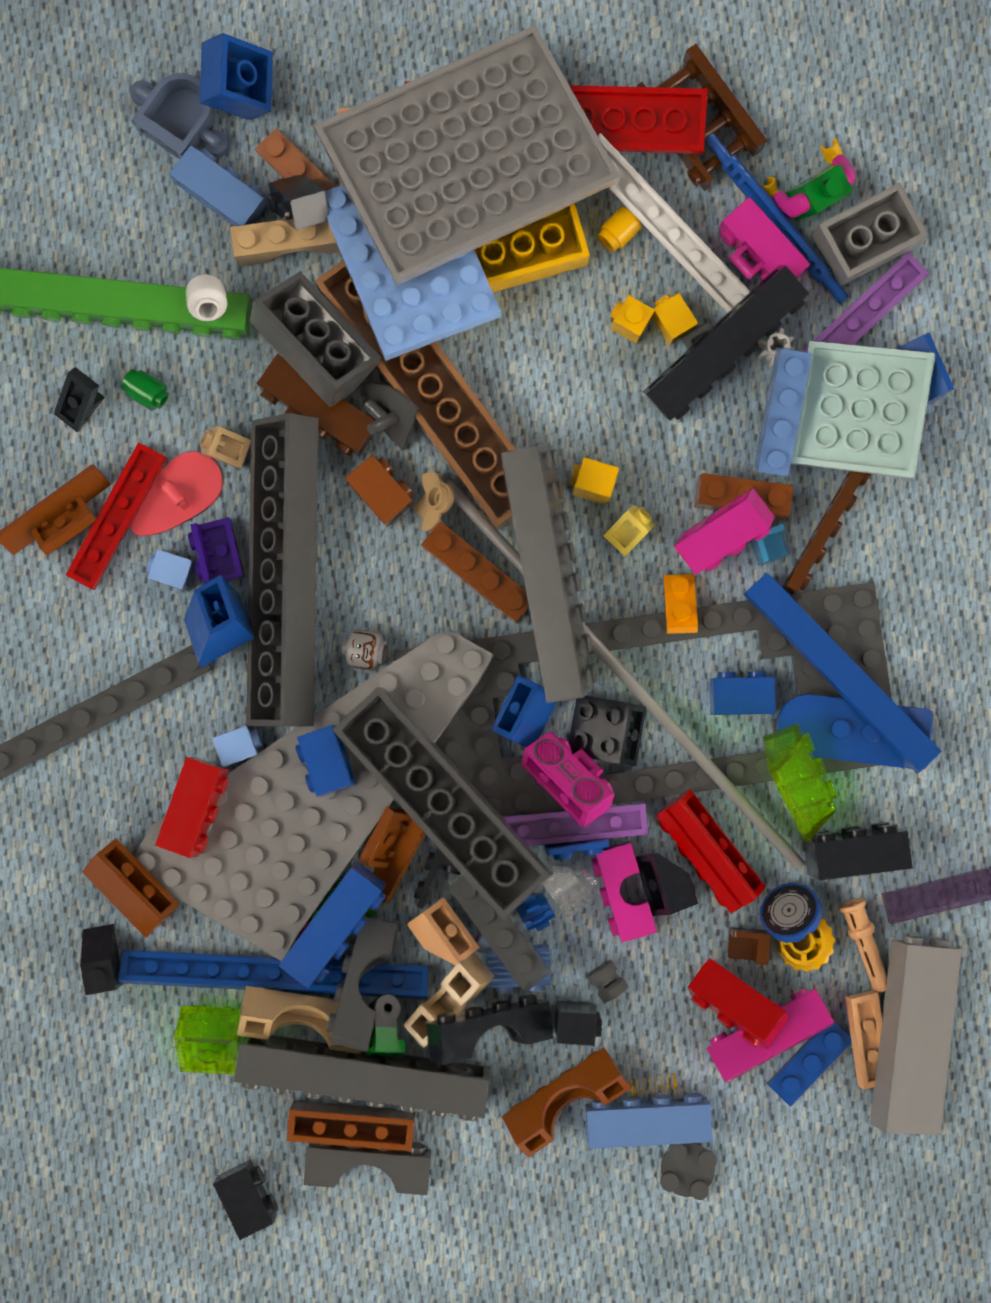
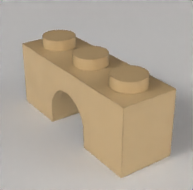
M475 954L467 957L451 970L440 983L442 988L428 1001L421 1004L403 1026L423 1048L427 1047L426 1022L437 1020V1015L442 1013L461 1015L464 1009L494 979L495 975Z

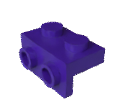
M228 517L200 525L198 523L190 524L192 532L188 533V540L192 551H197L199 562H195V569L199 580H204L206 584L220 575L226 581L245 577L231 518Z

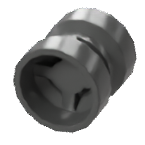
M612 960L602 963L586 976L591 985L598 988V996L603 1003L615 999L629 987L624 978L617 975V968Z

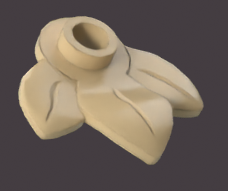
M427 472L421 476L422 486L426 493L413 507V510L423 517L422 531L433 530L437 526L442 514L446 513L454 502L451 486L443 483L440 474L436 472Z

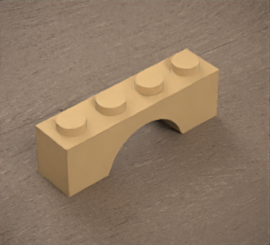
M283 220L230 227L233 254L239 267L268 263L278 256L300 251H317L326 254L340 253L328 222L295 230Z
M246 986L237 1035L268 1040L277 1029L287 1025L298 1024L308 1026L319 1032L326 1040L330 1050L361 1053L360 1050L330 1044L331 1033L326 1032L330 1014H337L339 1003L334 1002L333 999Z

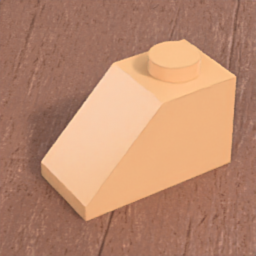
M444 897L407 923V926L425 950L454 965H457L480 948Z

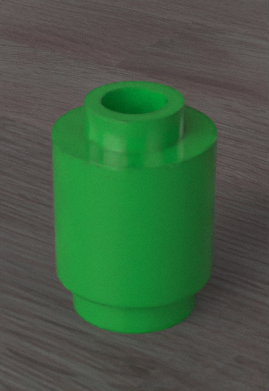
M131 369L125 375L121 384V389L125 391L127 397L150 411L162 408L169 397L167 385L143 370Z

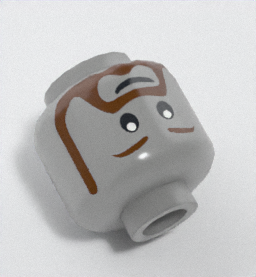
M355 629L349 638H344L341 653L342 656H346L347 664L350 667L375 671L380 665H384L387 660L388 641H384L383 635L379 632Z

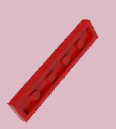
M139 442L137 443L98 514L97 520L92 525L70 565L66 576L92 590L97 588L167 457Z

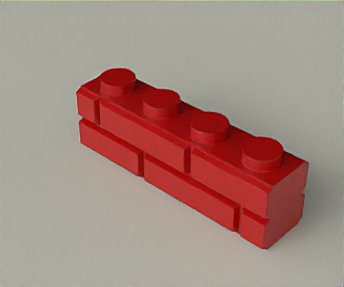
M691 789L670 801L655 815L659 820L660 828L665 833L671 835L677 843L680 854L691 861L696 868L698 877L703 882L708 883L715 893L717 902L721 906H725L731 914L759 897L766 886Z

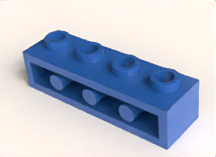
M357 862L351 867L278 966L307 989L314 981L320 984L331 970L327 964L332 957L338 960L349 946L345 940L352 932L357 935L368 921L363 917L368 909L371 908L375 911L386 897L381 892L387 884Z

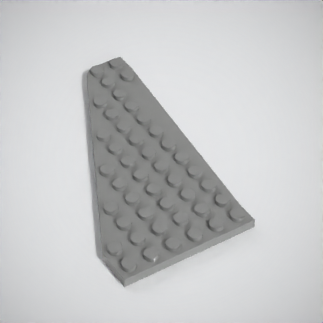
M453 632L433 635L314 715V726H298L259 752L258 755L253 756L228 773V787L223 795L220 794L216 804L219 807L217 818L213 824H209L206 833L209 837L204 852L202 854L199 853L198 857L187 858L155 846L165 816L151 825L134 857L170 894L282 961L295 944L304 926L376 827L386 806L390 807L395 800L346 745L345 748L357 785L325 796L316 797L315 792L311 793L306 783L305 775L309 774L305 762L301 763L296 752V745H299L297 737L330 725L339 724L377 687H382L390 693L435 743L478 685L495 655Z

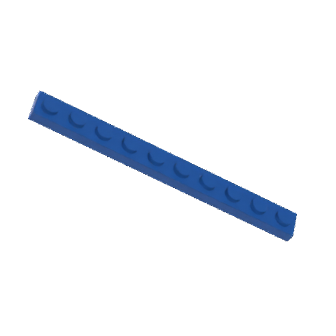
M123 950L118 980L124 984L245 990L246 986L282 992L335 995L338 984L345 983L347 973L342 972L343 961H329L327 966L331 970L320 984L314 981L307 989L278 965L281 961L276 958ZM399 964L376 966L362 977L358 985L359 993L361 996L381 997L389 994L396 998L427 999L429 966Z

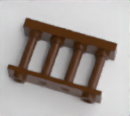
M695 43L685 52L683 68L657 87L677 88L689 78L691 80L696 79L702 88L708 89L707 103L711 104L713 102L719 110L718 117L705 125V139L711 133L715 134L723 127H731L737 136L736 141L726 147L729 153L733 156L743 150L744 152L749 151L752 157L763 150L767 139ZM643 82L637 85V87H646ZM677 153L688 168L687 174L691 182L695 186L700 185L704 191L709 189L713 180L710 173L723 165L720 160L714 155L702 164L695 154Z

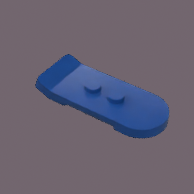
M809 694L799 695L788 700L778 713L776 720L778 737L782 744L795 754L912 769L844 698ZM897 705L931 740L933 711L927 708Z

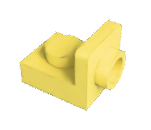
M632 505L603 536L623 556H626L648 534L655 524L651 521L652 517L645 509Z

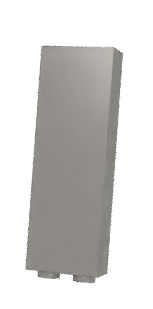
M904 935V940L891 939L881 1038L875 1076L876 1082L870 1119L871 1125L885 1133L941 1136L962 949L949 946L950 941L946 939L931 938V943L923 942L921 937Z

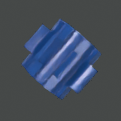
M533 892L516 908L528 931L536 928L537 932L550 926L549 921L555 918L554 912L542 892L536 896Z

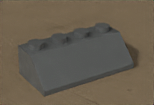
M298 272L253 300L250 323L330 408L352 394L381 361L382 357L301 272Z

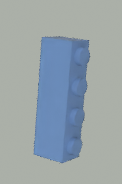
M776 347L754 463V469L757 472L787 477L789 475L812 353Z
M699 1093L685 1094L684 1099H672L670 1095H656L652 1101H641L640 1097L631 1096L623 1098L622 1102L609 1103L606 1106L594 1099L592 1104H585L589 1149L713 1142L711 1104L707 1097L702 1098V1094Z

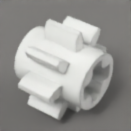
M783 328L776 334H771L770 336L765 334L767 341H758V347L763 348V352L758 358H766L769 361L768 366L770 368L773 365L776 350L772 351L770 348L772 344L775 346L780 344L782 348L793 349L790 348V343L794 337L788 338L784 335Z

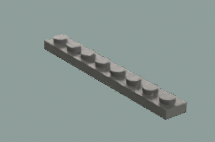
M191 645L0 744V780L213 670L211 664L208 663L203 667L199 666L193 646Z

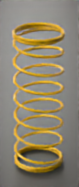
M672 1073L674 1080V1088L677 1089L675 1074ZM643 1078V1093H642L643 1095H644V1080H645L644 1078ZM637 1079V1094H636L637 1096H638V1081H639L638 1079ZM629 1080V1083H630V1086H631V1095H632V1097H634L633 1086H632V1082H633V1081H632V1080Z

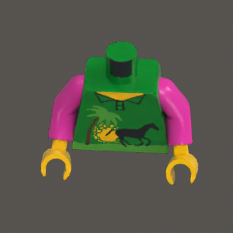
M835 138L831 139L832 147L824 148L823 145L820 146L826 163H832V165H829L786 192L778 191L774 177L767 178L768 185L759 183L778 207L789 217H794L795 221L817 214L853 192L851 185L856 180V171L845 155L842 154L839 143Z

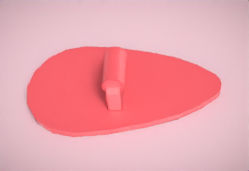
M195 451L182 453L173 458L158 474L131 525L133 533L138 536H149L166 532L197 516L211 506L220 495L223 485L222 472L217 463L210 457Z

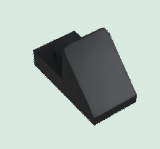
M73 368L67 373L54 415L78 432L105 398L98 392L100 385L78 368Z

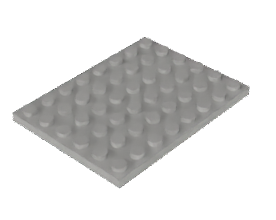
M536 25L314 125L315 132L396 286L617 184L620 180L619 173Z

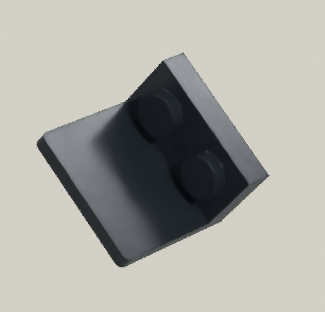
M591 696L576 699L569 737L572 755L582 749L591 759L636 766L646 707Z

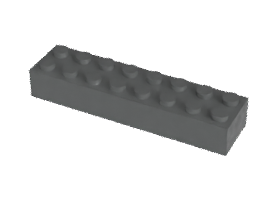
M551 444L502 452V463L546 701L551 703L584 698L594 687V682H597V672L595 665L590 664L588 652L592 651L589 634L584 633L583 622H586V611L584 604H579L577 594L581 590V583L578 573L573 572L572 561H575V550L573 543H568L566 530L570 529V522L567 512L562 511L560 499H564V489L561 480L557 481L555 468L559 467L557 452L555 449L551 450Z
M377 687L332 729L502 919H505L553 874L385 688Z
M271 1035L268 1040L252 1037L243 1038L239 1044L234 1082L242 1083L241 1086L246 1089H260V1086L272 1087L273 1092L280 1094H290L292 1090L304 1092L303 1095L308 1098L317 1099L322 1098V1095L334 1096V1100L342 1103H352L354 1099L366 1101V1105L370 1107L381 1108L384 1107V1104L395 1105L398 1110L404 1112H414L416 1108L428 1110V1114L444 1117L446 1113L459 1115V1118L462 1120L477 1121V1118L485 1117L490 1067L460 1062L444 1065L430 1061V1058L405 1054L397 1057L366 1056L364 1051L357 1054L330 1050L327 1043Z

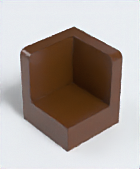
M730 927L728 957L752 960L755 964L769 965L771 934L766 930Z

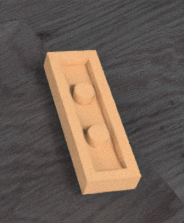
M870 990L845 996L858 1087L863 1090L875 1087L878 1050L882 1030L879 994L876 991Z

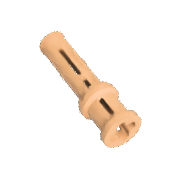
M852 899L839 905V911L845 915L849 926L847 931L849 937L856 941L872 990L878 993L886 991L887 972L873 936L875 932L874 923L869 921L864 907L866 905L865 899Z

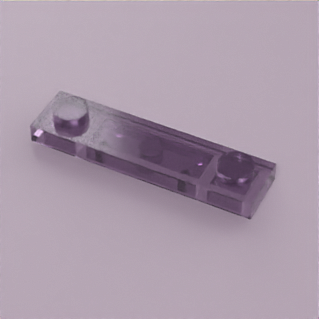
M991 866L881 893L888 923L895 924L991 900Z

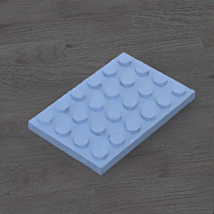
M341 185L325 191L329 212L327 222L385 361L501 317L500 308L474 250L396 286L344 186Z

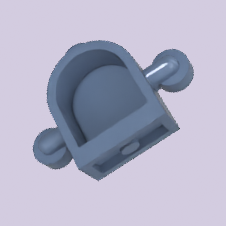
M187 73L171 74L160 80L154 88L148 81H136L130 88V96L134 103L140 107L131 120L137 131L178 159H181L190 145L197 149L202 141H204L206 150L214 157H222L228 152L229 141L226 135L218 130L211 131L216 116L215 108L200 104L201 74L196 73L195 76Z

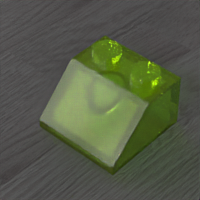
M202 1005L181 1006L174 1036L180 1072L235 1075L239 1044L244 1036L237 1035L241 1009L229 1006L223 1008L204 1007Z

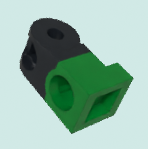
M383 995L372 1001L368 1006L376 1012V1017L366 1056L397 1057L405 1053V1040H397V1018L400 1015L401 1006L398 999L393 995Z

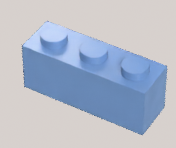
M190 145L169 173L174 183L231 225L255 224L268 208L263 198L265 194L255 185L250 183L247 186L241 182L240 175L229 166L223 169L216 164L217 159L206 149L202 148L199 151Z

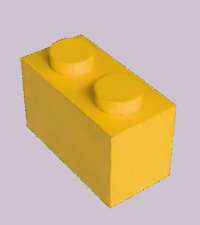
M584 457L581 465L575 463L568 486L574 487L572 495L607 505L612 495L619 468Z

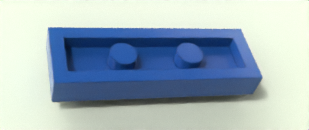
M835 1022L833 1026L809 1038L767 1082L768 1086L791 1107L852 1043L851 1037Z

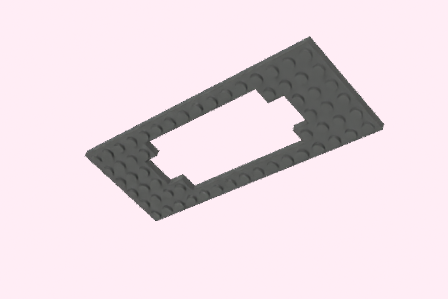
M874 582L789 594L892 700ZM749 600L697 607L698 633L667 634L665 612L585 624L609 651L757 630L761 659L792 656L798 696L809 694L843 698ZM534 631L469 640L495 656L478 685L463 706L457 711L435 744L501 817L565 811L540 784H536L535 779L521 766L523 755L501 758L498 733L491 730L496 720L493 698L508 696L517 675L520 676L519 664L539 661ZM412 649L394 651L395 661ZM777 718L771 719L774 750L711 759L735 786L879 766L876 764L795 754L788 750L780 741L776 730ZM696 761L602 774L598 777L600 780L605 779L611 785L615 794L612 804L680 795L689 789L693 793L721 789Z

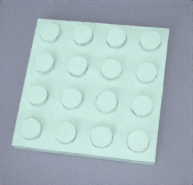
M809 341L808 352L812 353L791 464L915 479L935 353Z

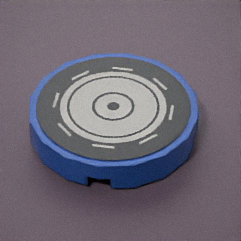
M799 883L782 884L772 889L764 898L760 907V920L764 929L775 940L785 943L799 942L805 939V935L810 932L813 933L818 928L822 918V906L816 894L806 885Z

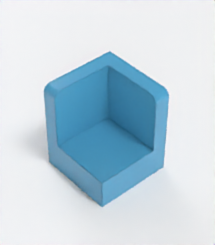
M783 524L770 528L771 531L759 541L755 539L750 540L758 565L788 556L781 533L785 530Z

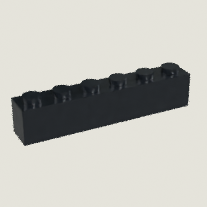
M786 265L777 266L642 392L666 419L670 421L673 418L676 420L680 419L690 410L689 404L696 397L701 399L712 390L713 386L711 383L719 376L722 378L726 377L735 369V361L742 355L744 357L749 356L758 348L759 344L757 341L765 334L770 336L782 325L780 320L785 315L796 313L805 304L803 299L809 292Z

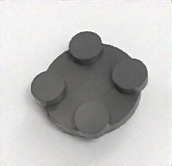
M698 1143L670 1144L661 1161L662 1176L660 1184L662 1188L679 1196L693 1197L696 1200L705 1199L709 1194L708 1187L711 1185L715 1175L717 1158L714 1152L707 1150Z

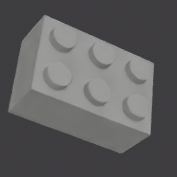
M901 183L820 223L812 234L822 256L832 270L831 272L835 280L841 287L918 248L929 236Z

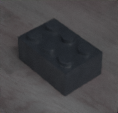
M889 822L873 823L870 830L859 828V826L840 828L841 833L839 834L829 832V830H818L810 832L811 837L803 838L807 874L819 881L913 869L908 831L897 828V824H889Z

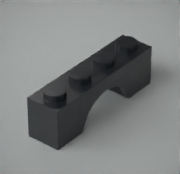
M523 995L518 997L519 1002L510 1003L508 1000L496 1001L492 1003V1008L488 1009L477 1006L464 1009L465 1014L455 1015V1013L437 1015V1020L426 1022L430 1061L445 1065L473 1058L474 1049L480 1037L487 1030L496 1026L503 1027L512 1041L526 1045L553 1039L549 1001L537 999V995Z

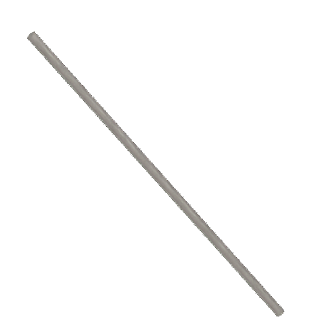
M448 481L446 484H449L453 490L454 502L523 575L518 551L453 481ZM583 623L584 633L589 634L592 650L787 861L796 870L801 869L806 863L801 856Z

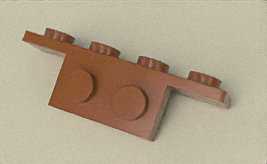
M90 465L0 530V544L14 555L36 540L39 548L48 556L97 520L87 502L110 486L108 479L95 465Z
M386 806L359 858L366 866L376 867L373 874L387 884L381 892L386 896L382 903H389L425 836L424 831L404 809Z

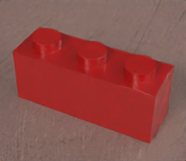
M186 757L155 846L187 858L198 857L199 853L202 854L209 839L206 835L209 824L214 823L219 812V807L216 804L220 794L223 795L229 784V777H227L229 769L196 757Z
M708 958L687 987L692 996L690 1000L704 1011L707 1008L718 1014L715 1018L728 1029H731L733 1026L743 1032L741 1037L755 1048L761 1045L767 1050L788 1021L785 1010L711 958Z

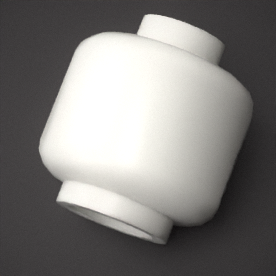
M204 274L198 275L189 281L185 294L188 311L191 315L201 321H213L220 318L226 312L228 304L225 286L221 280L213 275Z

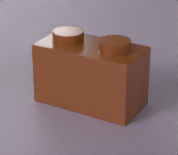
M372 454L347 475L345 480L387 527L414 504L410 498L414 493L403 480L399 483L394 480L390 475L394 470L383 457L377 460Z

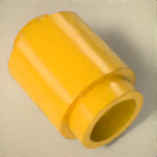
M621 206L600 227L601 231L597 237L608 250L615 252L617 249H622L642 229L640 220L628 208Z

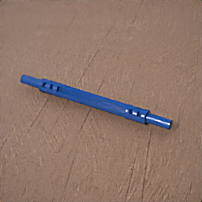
M711 133L704 142L723 164L721 168L742 193L756 203L810 263L807 271L817 283L821 281L839 304L843 302L849 295L830 274L832 270L738 157L735 154L732 156L714 133Z

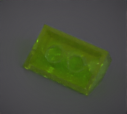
M797 723L763 736L769 772L804 842L811 840L836 812L834 798H837L838 794L832 780L826 782L823 776L827 772L821 757L815 758L812 753L815 750V746L810 734H803Z

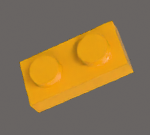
M694 574L664 575L663 585L667 634L698 633Z

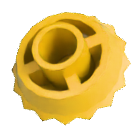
M821 918L818 928L813 933L810 932L805 935V939L791 943L776 940L775 944L778 947V954L783 958L785 964L791 965L795 970L802 969L808 972L811 969L819 970L822 964L828 963L829 956L834 953L833 944L835 939L832 936V928L826 924L825 919Z

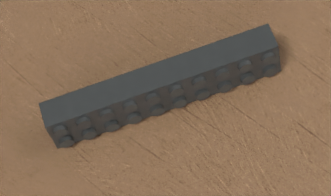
M286 413L251 420L248 621L254 638L248 641L246 726H314L316 550L318 529L317 485L319 468V418Z

